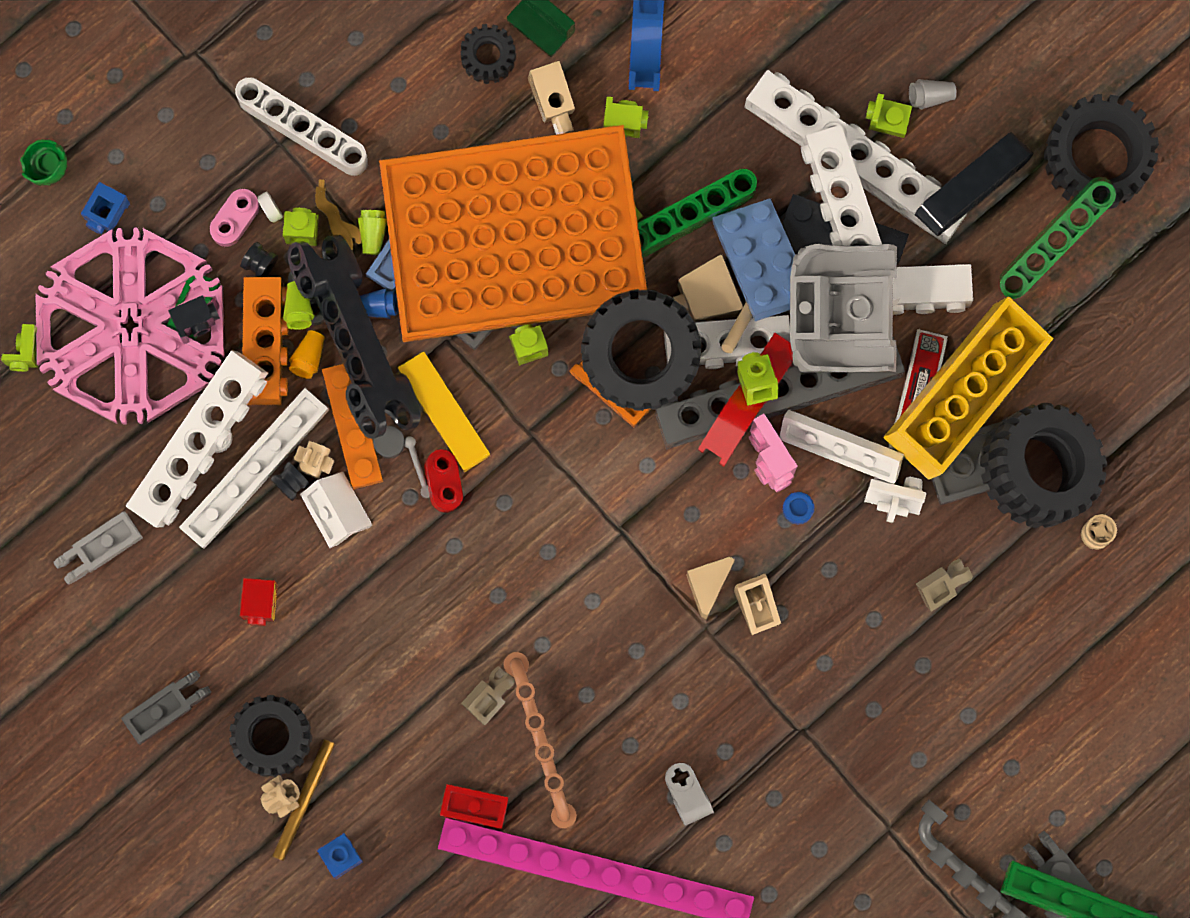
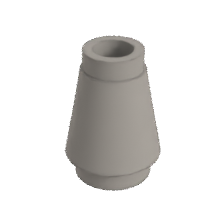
M918 79L909 86L910 103L912 107H919L922 110L955 100V83Z

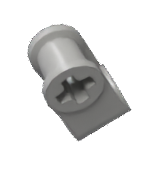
M677 763L668 768L665 781L674 799V805L685 826L714 813L704 789L700 786L694 771L689 765ZM675 769H679L681 773L687 772L688 777L684 780L685 786L681 787L680 783L674 784L671 778L675 776Z

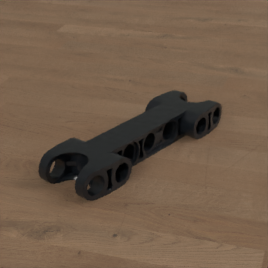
M341 235L325 237L322 243L323 258L318 256L314 249L305 241L292 243L288 250V263L292 276L304 298L315 297L351 380L352 384L346 389V400L362 433L371 439L383 436L387 429L385 413L391 416L393 421L402 430L416 428L421 417L416 395L406 375L400 372L393 374L356 289L362 283V272L347 241ZM333 242L337 247V254L333 249ZM299 250L301 252V260L299 259ZM406 411L410 415V421L407 420ZM371 419H372V420L374 421V423H375V427H376L375 430H374L373 427H372Z

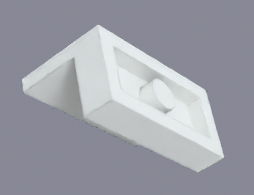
M344 472L319 479L300 494L329 548L339 545L350 535L372 526Z

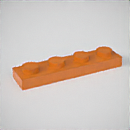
M344 364L322 369L353 490L383 482L373 440L362 433L347 404L346 389L352 383Z

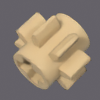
M311 441L308 442L306 448L299 446L293 459L300 463L298 467L299 472L317 479L320 478L322 472L329 474L334 460L328 457L330 453L329 448Z
M278 775L261 787L264 791L261 796V803L269 814L278 812L279 817L282 818L299 807L296 801L299 798L300 792L292 780H283L281 775Z

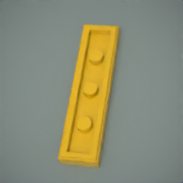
M425 352L420 353L398 367L399 372L406 375L409 379L417 400L464 472L490 457L489 451Z

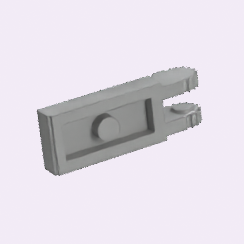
M124 511L73 544V548L59 556L54 561V565L59 569L68 565L77 556L80 557L84 564L69 572L64 578L67 584H72L88 572H93L137 543L143 537Z

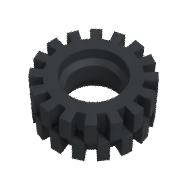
M482 24L481 29H478L477 26L472 28V33H467L465 41L461 43L462 66L466 69L469 77L472 75L475 81L479 82L481 79L484 81V84H489V80H494V83H497L500 77L505 79L508 76L509 70L512 72L514 62L516 61L515 45L511 35L508 36L505 29L498 30V26L494 24L492 28H488L487 24ZM484 44H493L499 49L500 57L493 64L481 63L476 56L478 48Z

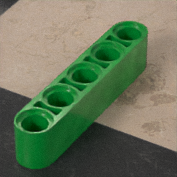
M748 169L736 170L639 222V237L643 242L641 247L642 258L713 221L712 217L728 213L750 201L755 194L757 179L754 173ZM743 180L748 182L751 188L748 191L742 192L737 190L734 184L737 181ZM711 195H719L723 198L724 203L719 206H713L707 199ZM685 209H691L695 211L697 217L689 221L683 219L680 213ZM663 223L668 225L670 232L665 235H659L653 228L657 224Z
M1097 177L1091 180L1003 270L999 282L1001 291L1006 297L1009 296L1011 299H1016L1023 296L1113 204L1116 193L1110 180L1104 177ZM1103 185L1108 187L1110 192L1106 199L1096 200L1093 198L1092 192L1097 186ZM1077 208H1082L1088 213L1087 218L1081 223H1076L1070 219L1072 211ZM1054 231H1061L1066 235V238L1062 244L1053 245L1048 241L1049 235ZM1038 253L1044 257V262L1041 266L1031 267L1027 264V258L1031 254ZM1010 276H1018L1022 279V285L1015 290L1009 289L1005 285L1006 279Z

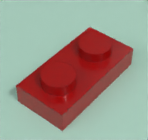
M446 784L440 816L502 829L509 797Z

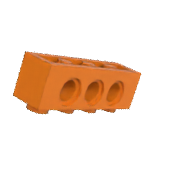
M244 277L242 355L259 367L270 365L274 368L272 375L264 379L267 381V384L263 391L257 397L253 395L247 405H282V396H287L288 380L287 378H282L283 366H288V347H283V335H288L289 333L287 323L283 320V306L286 301L287 287H284L281 277ZM264 305L275 307L273 314L269 317L258 315L259 309ZM271 335L274 337V342L271 346L262 348L258 345V341L262 336Z

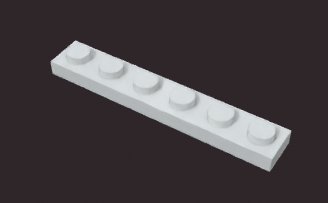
M304 388L179 528L200 547L205 549L324 417L329 409Z

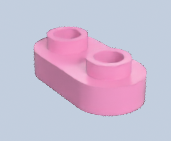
M247 189L234 191L211 222L210 234L218 245L229 247L236 244L258 214L259 202L253 192ZM240 200L248 201V205L245 208L237 206ZM224 224L231 226L230 231L227 233L220 232V227Z

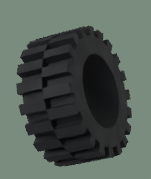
M1102 94L1093 95L1089 102H1087L1086 97L1079 99L1074 107L1070 105L1064 110L1062 116H1059L1046 142L1048 146L1044 151V160H1048L1045 167L1047 176L1050 174L1054 175L1051 184L1055 190L1060 186L1064 188L1065 191L1062 197L1067 201L1071 196L1075 197L1093 180V178L1088 177L1078 169L1072 157L1073 139L1087 130L1102 129L1109 131L1117 136L1126 148L1128 162L1125 172L1116 178L1109 179L1114 186L1116 197L1108 209L1116 208L1121 201L1124 204L1130 201L1134 194H1137L1149 179L1154 170L1153 166L1158 159L1159 153H1155L1156 148L1159 146L1158 137H1151L1155 127L1152 121L1146 125L1144 124L1143 120L1147 114L1142 109L1136 114L1130 110L1134 104L1127 99L1123 105L1117 104L1119 96L1110 94L1107 101H1102ZM1103 185L1097 186L1093 190L1092 196L1096 200H1104L1108 197L1110 190Z

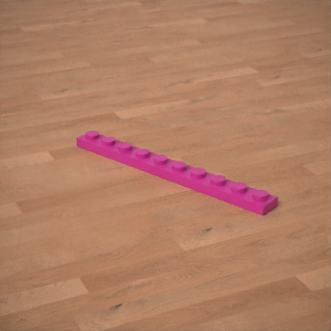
M445 818L438 845V850L703 918H749L754 900L753 896Z

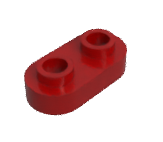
M436 450L425 461L424 468L433 507L440 512L448 513L454 511L462 502L461 480L455 456L447 450ZM437 461H445L447 469H440L437 466ZM444 490H449L452 493L453 498L451 500L444 498Z

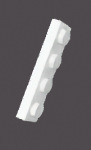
M788 410L783 418L779 437L781 441L895 484L899 476L904 454L791 410Z

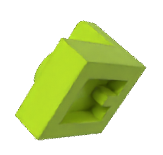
M878 93L875 102L869 101L865 119L871 120L869 130L904 138L912 106L883 99L884 94Z
M22 324L21 333H17L16 350L20 352V355L2 354L1 361L6 366H9L10 370L26 372L28 367H38L36 353L37 327L35 325Z

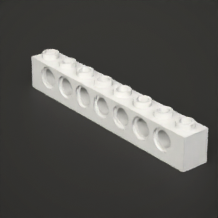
M769 70L765 72L746 98V109L801 146H804L806 135L842 125L850 152L860 149L866 154L864 160L853 158L862 187L932 236L947 244L967 214L940 236H936L914 215L924 201L940 189L941 184L939 181L929 175L924 177L915 171L916 167L907 159L901 158L899 160L890 154L891 150L882 142L875 141L874 143L865 136V132L857 125H848L839 119L840 115L835 110L827 106L825 108L814 102L815 98L803 89L796 90L789 85L790 81L778 72L773 74ZM785 98L790 102L791 106L786 109L779 108L775 104V100ZM804 115H810L815 119L816 123L812 126H806L800 121V118ZM823 159L831 167H837V163L833 159ZM880 166L887 167L892 175L887 178L880 177L876 172V168ZM907 183L912 184L916 188L917 193L907 195L902 191L901 186Z

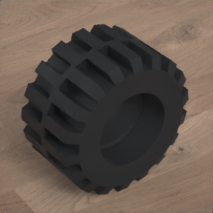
M267 695L264 698L259 696L253 698L254 701L251 703L246 702L242 706L243 709L240 712H236L234 716L235 721L230 725L231 737L229 740L235 757L245 768L263 777H277L278 775L293 772L296 766H300L304 762L303 759L305 755L309 754V745L312 742L311 727L305 714L288 699L275 697L274 695ZM268 718H277L283 721L288 727L290 734L285 748L274 755L260 753L252 741L256 726Z

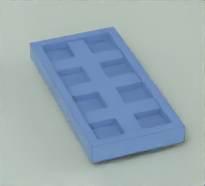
M771 199L712 217L714 228L754 321L790 310V276L795 253Z

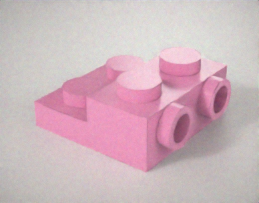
M762 414L753 420L750 429L751 436H749L751 444L759 453L755 472L763 485L768 483L771 489H774L777 493L792 484L791 480L794 479L798 466L765 414Z

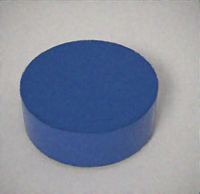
M802 492L790 494L783 504L784 517L793 524L806 523L814 513L813 500Z

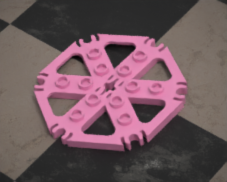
M118 228L116 231L118 241L114 242V231L112 229L57 262L51 268L61 273V275L58 277L52 271H47L46 273L48 278L54 280V285L51 288H45L41 285L38 287L39 291L43 295L48 296V298H43L36 294L37 365L40 366L39 369L42 374L49 370L56 372L55 377L50 379L48 384L50 387H56L53 389L54 392L118 424V411H121L120 420L123 425H127V415L131 412L137 413L138 423L143 424L145 420L143 411L147 410V422L149 423L203 390L209 382L203 381L199 377L203 375L208 380H212L214 377L212 373L207 371V366L210 363H215L218 366L222 365L219 357L212 355V353L219 354L225 358L223 287L221 285L218 289L209 291V288L217 286L220 281L218 278H215L213 281L207 282L203 278V276L212 271L211 266L204 265L207 263L206 260L144 228L142 241H140L141 234L138 228L133 229L134 235L130 240H125L123 238V230ZM158 251L184 265V274L146 296L145 258L148 253ZM102 253L112 255L113 298L76 280L74 276L75 271ZM193 275L196 279L189 284L190 290L183 303L202 295L204 299L205 297H211L220 319L215 321L216 324L211 326V339L206 344H200L188 338L189 343L183 344L178 332L164 325L171 319L168 310L175 307L186 280ZM56 309L66 310L97 326L59 350H55L51 346L50 317ZM130 310L134 323L139 324L138 327L133 328L131 341L126 328H122V324H127ZM147 353L184 371L187 374L186 384L159 401L150 399L148 396ZM114 356L115 399L112 402L104 403L77 388L76 382L81 375Z

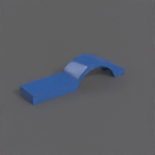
M633 0L629 90H635V87H643L659 91L664 0Z

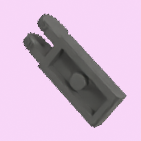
M197 670L176 683L172 682L121 718L139 745L189 712L192 706L198 704L211 694L208 686L199 689L188 699H185L181 693V690L194 684L199 679L200 674Z
M1042 831L1038 836L1041 843L1053 855L1046 862H1044L1034 846L1028 843L1023 847L1025 853L1036 865V870L1097 893L1063 849L1060 850L1045 831Z

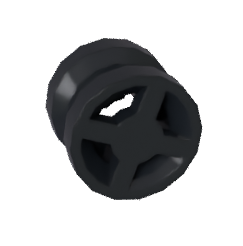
M255 242L246 252L240 267L246 271H253L255 277H267L275 266L278 255L274 252L265 251L262 244Z
M290 462L284 466V471L280 475H274L271 478V481L291 501L297 498V492L300 489H306L310 485L308 480Z

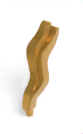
M319 179L315 194L316 206L328 217L332 234L341 235L347 241L351 250H353V238H355L358 245L361 243L360 230L358 227L341 220L337 206L326 199L325 180Z

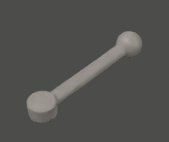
M408 436L404 439V446L409 449L422 486L421 496L423 498H430L428 485L414 447L416 440Z

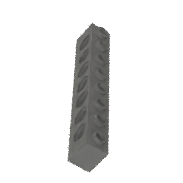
M897 346L896 372H846L844 378L836 379L831 376L830 372L801 373L798 366L796 367L792 363L779 383L785 386L787 394L783 397H778V399L767 401L755 418L765 414L767 419L785 414L788 410L795 411L902 378L905 370ZM803 375H811L815 378L817 385L813 388H806L801 384L800 378ZM736 380L719 385L720 390L708 393L707 389L699 390L690 394V399L678 402V399L656 409L655 416L666 450L705 438L718 417L711 410V405L715 402L726 404L740 384H737ZM686 411H693L698 415L699 420L695 424H686L682 420L681 415Z

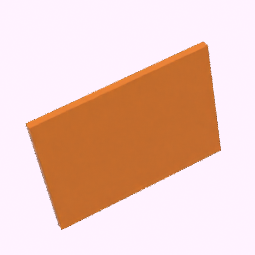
M624 125L379 160L403 342L593 315L604 302L619 293L635 289L647 290Z

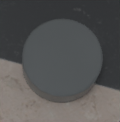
M387 426L383 436L373 439L376 452L384 458L391 459L399 456L405 447L402 432L392 426Z

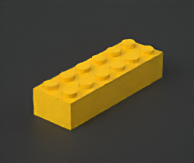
M1009 296L995 303L883 438L898 452L904 454V457L928 480L943 474L1054 338Z

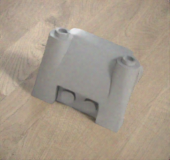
M813 244L800 248L798 254L794 255L790 276V342L793 352V364L796 367L798 366L801 373L896 372V340H892L893 278H897V246L890 244L874 246Z

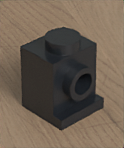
M203 295L168 310L183 344L190 342L188 336L192 334L194 337H198L211 330L210 326L215 325V321L220 319L213 301L207 304Z

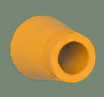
M312 330L307 332V335L289 359V370L293 374L311 379L313 374L318 372L323 342L325 340L321 333Z

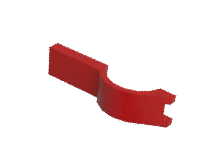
M774 333L760 356L768 354L779 385L793 363L791 342ZM740 384L718 415L699 446L698 451L704 453L706 449L710 450L722 458L719 464L725 467L745 432L767 401L747 406Z

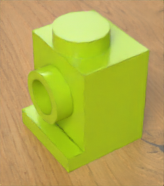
M607 97L604 128L624 125L625 137L640 138L641 129H647L649 111L643 110V106H637V103L634 101L622 100L617 104L613 103V97Z
M293 208L292 212L285 211L283 226L285 243L291 245L295 242L305 241L310 246H317L319 215L311 213V210L307 208Z
M532 324L523 325L515 329V334L509 336L519 365L548 356V347L540 325L533 327Z
M758 352L746 354L741 361H737L738 377L747 406L778 399V381L774 375L768 354L760 356Z

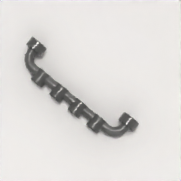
M928 799L921 808L925 814L919 822L918 829L920 840L931 851L927 857L941 869L947 864L955 871L952 876L955 881L965 889L969 885L974 887L980 893L976 898L990 910L996 906L1004 913L1002 918H1029L932 835L931 827L933 823L936 822L941 825L948 815ZM1047 910L1043 913L1048 918H1066Z

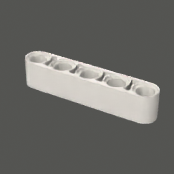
M244 78L237 83L235 94L240 107L244 111L346 174L357 176L366 170L368 158L364 146L257 79ZM248 90L258 92L257 97L253 100H245L243 95ZM273 106H282L284 108L283 112L278 116L268 114ZM305 121L310 124L309 128L304 132L294 130L298 122ZM331 137L336 141L332 147L323 148L319 145L321 140ZM351 153H357L362 156L360 161L355 164H349L345 159Z

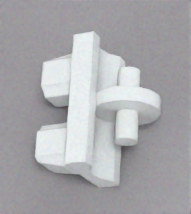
M875 477L870 481L865 502L876 504L877 510L887 512L886 521L893 523L895 515L907 517L908 513L919 515L922 504L925 501L926 492L922 491V480L919 478L906 477L902 487Z

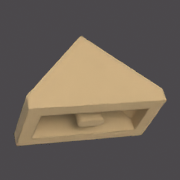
M727 557L687 571L686 576L702 618L707 619L735 559Z
M766 574L735 586L734 593L752 635L781 624Z

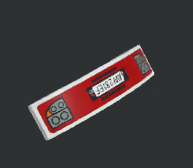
M917 329L895 423L941 369L948 336ZM889 443V447H888V448L895 449V448Z

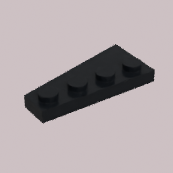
M793 194L782 226L794 253L798 254L800 248L813 244L832 245L830 233L833 232L830 221L825 222L820 209L821 203ZM850 215L840 218L842 224L846 227H853L857 224L855 218ZM875 222L881 243L897 246L898 265L909 234ZM854 244V245H852V246H863V245H861V244Z

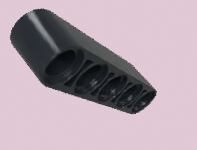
M1012 132L1008 133L924 201L914 215L936 236H940L1023 168L1034 152Z

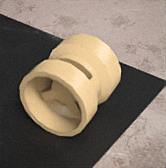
M1103 514L1090 518L1081 530V538L1084 544L1090 549L1095 550L1103 549L1109 545L1117 534L1114 520Z

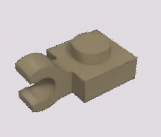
M957 559L948 566L947 572L941 567L916 583V586L926 607L932 612L957 596L955 588L970 581L973 575L969 567H964L962 561Z
M498 666L491 672L489 683L487 684L481 680L461 704L479 722L486 725L505 704L501 696L513 686L515 679Z

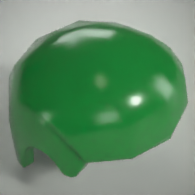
M50 139L37 140L30 144L20 158L23 169L22 176L38 186H51L60 181L67 169V157L63 147Z

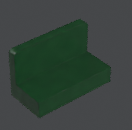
M521 0L507 16V22L550 57H553L575 32V22L549 0Z

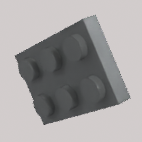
M1001 422L981 427L945 472L932 478L940 505L990 491L988 483L983 484L981 474L985 473V467L980 466V458L987 453L983 451L985 440L991 437V430Z

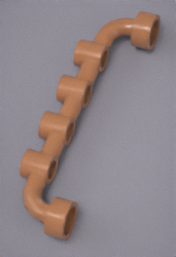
M513 652L505 658L504 670L515 679L517 685L516 696L523 704L526 714V728L532 733L536 746L535 757L542 765L546 778L545 788L551 793L555 806L551 813L552 822L560 829H568L576 821V811L572 805L566 802L563 792L564 781L557 773L553 760L554 749L548 744L543 729L545 725L544 718L538 713L534 700L535 689L529 683L526 675L529 670V661L524 654ZM523 687H528L532 691L531 695L527 698H523L519 694ZM531 718H539L541 725L538 728L530 727L529 721ZM541 748H548L551 751V755L543 759L538 755V752ZM557 778L561 783L559 788L551 789L548 786L549 780Z

